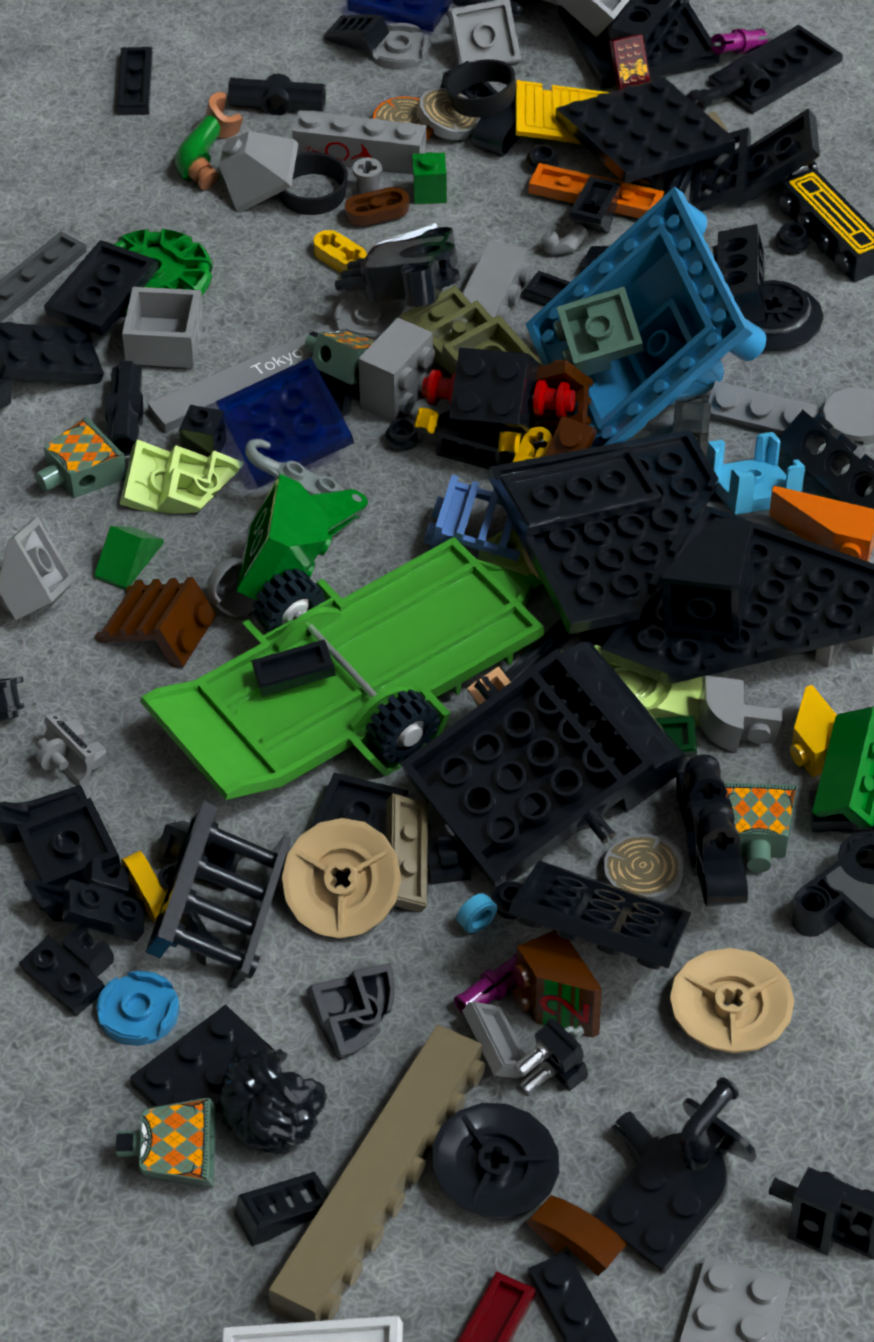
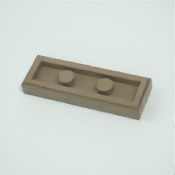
M392 794L386 800V838L398 856L401 873L399 892L394 906L422 912L427 907L428 803Z

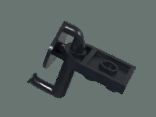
M722 1077L717 1080L716 1087L702 1104L691 1098L684 1100L682 1103L683 1108L690 1118L683 1126L682 1133L665 1136L654 1143L595 1215L597 1219L627 1242L629 1247L663 1273L670 1268L722 1202L728 1186V1174L723 1159L725 1155L731 1153L749 1162H753L757 1157L754 1147L741 1134L717 1117L730 1100H735L739 1096L737 1087L727 1078Z

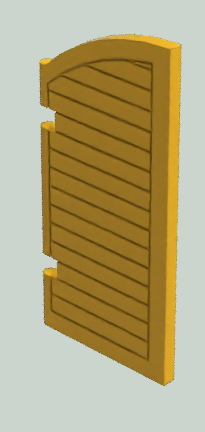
M516 80L515 135L582 144L555 119L556 108L568 105L574 101H582L610 92L552 85L551 90H543V83Z

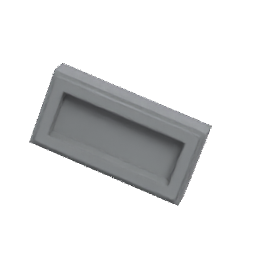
M470 1001L462 1012L477 1042L482 1044V1052L494 1076L519 1080L525 1079L532 1070L525 1076H521L514 1067L525 1054L501 1006Z

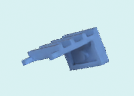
M451 475L445 497H437L432 517L438 519L437 523L429 522L423 543L429 544V550L455 537L462 545L518 561L520 551L507 548L513 526L509 517H507L500 544L485 541L496 504L502 505L494 488L492 492L478 488L480 484L478 482L472 481V485L458 482V476ZM475 498L489 502L478 538L464 535Z

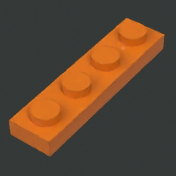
M542 163L538 164L529 181L528 189L529 194L574 204L590 176L621 183V190L615 213L638 219L664 196V191Z

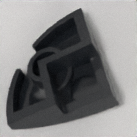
M390 963L354 970L348 977L312 984L306 990L320 1028L338 1059L361 1050L380 1032V1029H376V1027L383 1019V1016L391 1011L394 999V977Z

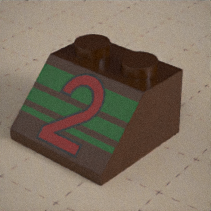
M553 930L517 946L516 965L513 966L516 977V988L513 989V996L518 1008L522 1012L528 1011L536 1024L545 1026L549 1019L554 1018L563 1028L569 1026L577 1028L580 1025L584 1029L583 1036L593 1038L599 1035L602 988L572 943L558 936L557 930Z

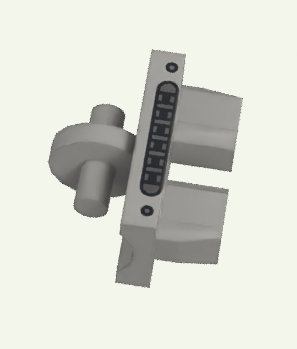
M55 713L45 716L46 731L37 743V747L40 749L37 755L38 764L45 770H52L58 767L77 785L83 786L87 784L91 771L104 765L106 749L98 741L86 745L83 742L85 736L84 728L76 719L63 722Z

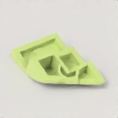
M137 439L132 446L119 504L150 512L172 514L199 512L242 468L243 462L213 451L209 457L177 445L169 452Z

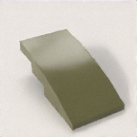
M456 286L442 292L436 302L426 306L414 307L399 316L400 319L433 333L434 360L451 375L456 372L459 347L528 353L539 363L538 367L541 366V361L500 315L493 318L478 300L470 303Z

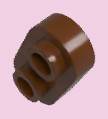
M387 187L354 195L345 203L346 220L355 226H368L400 218L409 211V195L404 189L399 187Z

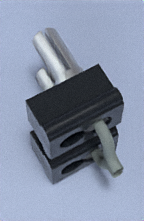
M551 1018L545 1026L534 1034L537 1045L514 1065L516 1071L521 1076H525L542 1062L539 1068L520 1083L522 1091H525L524 1093L527 1095L531 1094L552 1076H555L569 1091L588 1078L586 1064L582 1061L584 1058L582 1046L578 1043V1039L584 1033V1029L580 1025L577 1028L572 1026L563 1028L554 1018Z

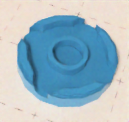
M140 970L128 972V976L122 977L119 980L117 976L109 981L100 992L96 1005L100 1027L108 1037L121 1044L134 1046L154 1043L166 1036L177 1023L180 1011L178 996L168 979L155 972Z

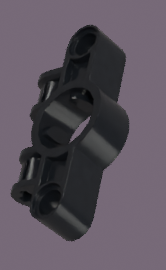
M701 754L691 758L686 763L684 772H677L676 791L686 831L691 871L694 876L698 877L706 907L744 904L748 901V884L740 853V837L736 830L732 804L729 797H726L725 783L720 778L719 762L711 755Z

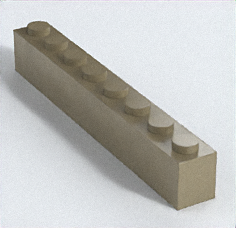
M436 1025L269 1288L270 1309L272 1312L295 1323L334 1319L341 1305V1293L346 1285L353 1286L357 1282L363 1268L362 1259L368 1250L374 1252L379 1246L384 1234L383 1225L389 1216L396 1217L400 1212L405 1200L404 1191L409 1183L416 1184L421 1178L426 1165V1160L424 1159L430 1149H432L441 1126L455 1113L463 1109L466 1100L465 1093L469 1086H477L480 1082L486 1066L482 1062L481 1043L441 1025Z

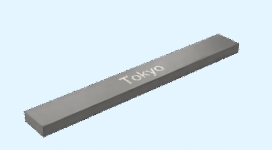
M335 322L315 330L317 333L337 331ZM308 334L148 403L149 413L167 433L181 426L190 405L219 410L298 375V372L314 368L311 364L313 353L305 349V340Z

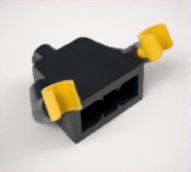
M418 409L414 427H423L431 434L437 433V456L489 470L491 466L504 463L506 452L509 454H519L522 441L520 432L463 427L449 418L450 410L439 415L438 412L432 409Z

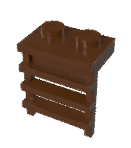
M555 360L551 364L538 367L536 384L538 380H546L548 388L557 389L561 382H568L570 390L575 391L574 410H578L577 415L567 418L586 425L591 424V418L587 416L589 405H591V398L588 397L589 388L593 387V380L567 360ZM532 406L529 430L538 426L544 427L554 434L560 419L534 425V420L557 415L556 411L546 409L543 416H536ZM541 442L532 446L538 450L539 447L545 448L547 443Z
M187 577L184 583H179L176 578H170L166 584H162L159 579H153L149 585H145L142 580H136L132 586L127 587L125 590L126 596L102 632H97L94 638L98 642L155 640L171 666L184 667L217 616L216 612L193 577Z

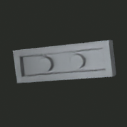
M715 381L705 415L709 418L781 435L802 409L814 418L817 414V405Z

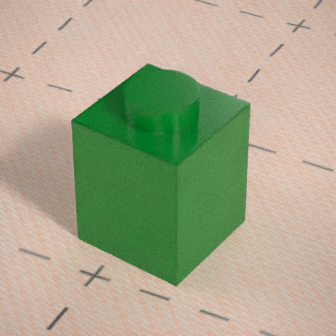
M427 152L412 154L414 205L447 203L445 153Z

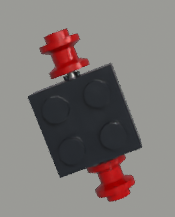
M459 347L456 372L453 373L451 379L442 378L439 370H432L429 376L424 377L422 384V395L424 398H427L429 405L436 406L440 399L449 400L451 406L449 418L459 426L529 433L532 406L536 416H543L546 409L555 410L558 418L566 417L568 411L572 412L574 410L576 399L575 391L570 390L568 382H561L557 389L548 388L546 380H538L536 384L539 363L528 353Z

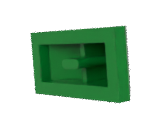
M110 526L94 574L95 579L126 590L163 545L164 539L134 527Z

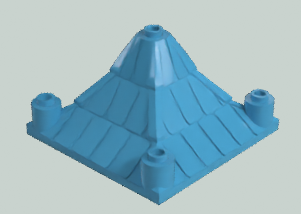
M673 187L525 324L543 365L551 364L555 360H564L562 350L568 349L566 341L560 343L558 341L553 323L559 321L556 307L625 287L644 351L610 361L612 369L588 376L593 380V387L589 388L588 397L591 398V405L588 407L587 416L591 418L589 426L594 427L598 431L591 448L625 442L627 439L632 438L649 420L653 419L668 405L687 401L708 393L713 389L715 381L721 382L725 372L721 358L728 352L743 361H752L763 352L766 345L765 332L744 318L728 284L724 280L718 264L714 260L708 244L704 240L703 234L707 227L706 215L691 205L684 193L676 187ZM578 410L568 412L566 417L577 415Z

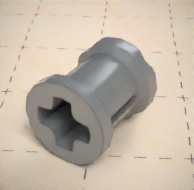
M362 158L353 164V174L356 177V184L353 187L354 195L382 189V185L379 183L382 165L378 160Z

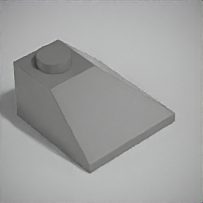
M248 131L238 137L235 136L228 139L223 144L219 166L235 209L238 212H243L291 187L298 150V143L295 139Z
M38 517L29 521L8 540L0 572V601L3 607L12 613L14 619L18 620L53 602L75 580Z

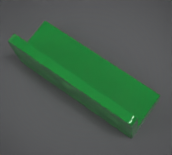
M874 706L836 715L812 813L818 818L843 814L859 829L873 827Z

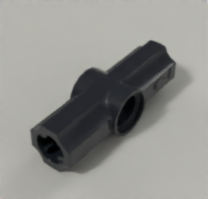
M279 73L270 75L266 80L231 77L229 79L228 105L259 107L269 115H284L288 109L324 112L325 84L292 82L289 77Z
M120 361L116 367L112 368L110 393H106L105 398L106 437L124 456L130 455L132 446L139 437V424H143L144 414L143 395L141 392L142 367L135 365L132 361Z

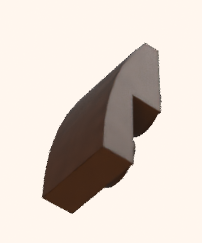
M553 1195L526 1222L557 1254L567 1246L597 1276L607 1269L628 1244L616 1232L590 1213Z

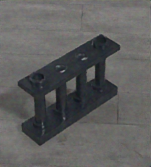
M203 800L190 819L145 953L161 958L170 946L176 948L177 945H180L233 967L228 987L236 989L245 977L251 979L257 969L260 956L255 955V951L279 876L282 877L291 838L284 835L271 851L219 829V824L213 822L218 806ZM213 843L265 865L266 868L261 884L208 862V857L202 855L205 845L210 846ZM204 877L255 899L250 918L197 896L196 890L191 889L194 878ZM190 910L245 933L239 952L185 930V925L179 923L182 913H188Z

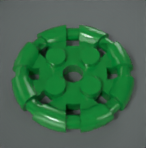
M141 229L118 237V241L114 243V245L157 260L159 270L144 287L178 289L180 287L185 290H201L202 297L211 284L213 265L207 250L199 242L194 243L192 237L170 229H161V232H149V229ZM149 245H160V247H149ZM128 307L123 311L124 314H127Z

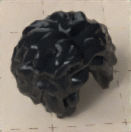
M264 1047L259 1052L249 1050L238 1059L233 1058L229 1062L227 1071L223 1076L222 1094L218 1098L220 1114L223 1115L221 1119L222 1124L227 1126L233 1133L236 1132L238 1140L245 1142L250 1149L263 1150L266 1153L287 1154L291 1151V1148L309 1140L311 1131L318 1123L316 1117L322 1112L327 1100L325 1086L313 1078L303 1079L295 1072H281L280 1065L288 1056L282 1049L270 1050Z

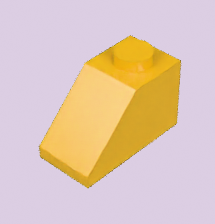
M813 685L805 687L794 726L792 745L790 746V753L796 765L799 767L803 766L811 777L822 773L837 715Z

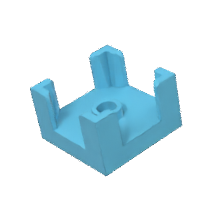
M773 432L757 435L754 459L723 464L725 442L723 440L708 442L706 457L719 478L715 493L734 515L769 510L773 486L802 492L805 466L797 459L793 460L792 466L788 467L787 475L778 466L780 439Z

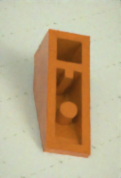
M773 486L769 511L770 517L804 540L869 562L874 548V509Z

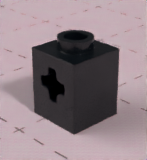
M190 405L179 428L181 447L209 457L213 451L221 453L227 440L224 411Z

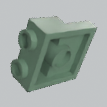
M625 287L556 307L559 321L553 323L559 343L566 341L568 349L562 350L564 360L569 361L585 375L589 376L612 369L610 361L644 351Z

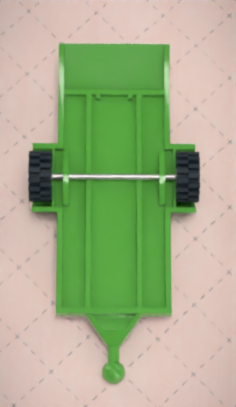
M455 537L344 598H341L324 579L317 581L315 584L304 571L301 572L299 569H294L291 572L288 569L284 571L283 577L279 573L273 576V583L270 584L267 581L263 585L266 590L264 592L259 591L256 595L259 600L253 602L252 607L255 609L252 611L253 615L267 633L263 634L249 619L243 622L261 644L194 681L156 688L143 695L140 703L225 800L282 787L353 745L384 776H387L400 769L401 762L443 732L451 712L437 699L438 696L450 689L456 695H459L461 683L501 660L511 665L513 653L544 636V626L525 608L532 595V590L543 583L532 573L525 576L524 574L476 559ZM325 639L336 676L262 697L251 660Z

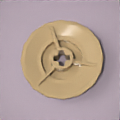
M346 818L320 822L300 835L286 856L282 874L285 901L297 920L316 934L338 939L362 935L381 923L397 901L401 882L398 856L385 835L365 822ZM338 871H342L345 874L351 871L348 876L351 884L347 888L342 885L335 887L338 883V879L335 876Z
M734 948L706 951L688 961L675 976L670 995L674 1018L690 1038L709 1049L729 1053L759 1050L777 1040L791 1022L795 1001L789 980L773 962L755 952ZM724 1002H726V1003H728V1004H730V1005L727 1007V1006L724 1005Z

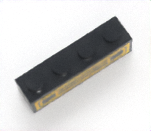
M815 168L782 181L781 196L779 198V206L782 212L806 228L808 235L817 244L818 249L822 253H826L835 262L838 270L841 273H845L854 283L874 275V227Z

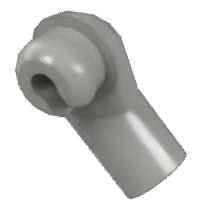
M576 224L562 238H558L556 232H547L541 238V243L544 246L543 250L551 256L573 253L587 237L588 231L583 225Z

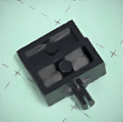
M810 1167L807 1168L798 1187L784 1182L777 1177L774 1178L768 1194L792 1204L788 1239L828 1256L835 1242L874 1260L873 1191L861 1190L841 1181L832 1173L820 1172Z

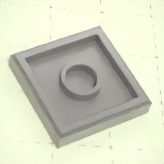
M495 0L447 10L458 65L466 61L472 62L483 59L500 60L508 64L522 61L510 0Z

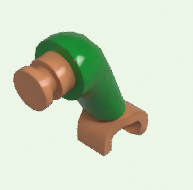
M223 92L214 93L210 97L204 118L184 139L175 156V166L180 176L186 181L193 180L198 183L202 190L209 189L219 179V172L213 169L210 164L211 156L208 153L217 138H229L238 134L243 120L239 113L233 116L223 114L226 103V94Z

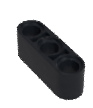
M515 99L503 111L480 119L473 133L472 142L475 147L501 156L507 154L520 137L515 135Z

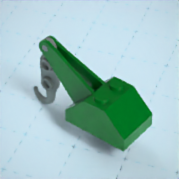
M262 439L250 440L245 446V453L254 466L275 476L277 479L248 526L236 589L237 592L255 600H259L256 597L259 591L264 592L266 590L263 585L267 581L270 584L273 583V576L278 573L283 577L285 570L290 569L293 572L294 569H299L311 577L315 568L314 560L317 555L324 556L329 548L332 537L356 519H359L368 505L367 498L361 492L354 489L340 491L336 481L328 476L316 475L295 461L281 463L262 455L256 448L269 449L271 446L269 442Z

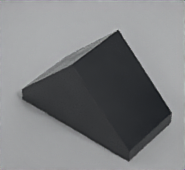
M590 176L572 206L569 218L575 225L580 224L587 229L609 233L621 190V183Z

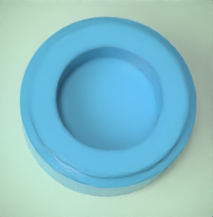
M477 894L462 905L457 913L456 921L467 933H477L487 927L494 919L497 905L487 894Z

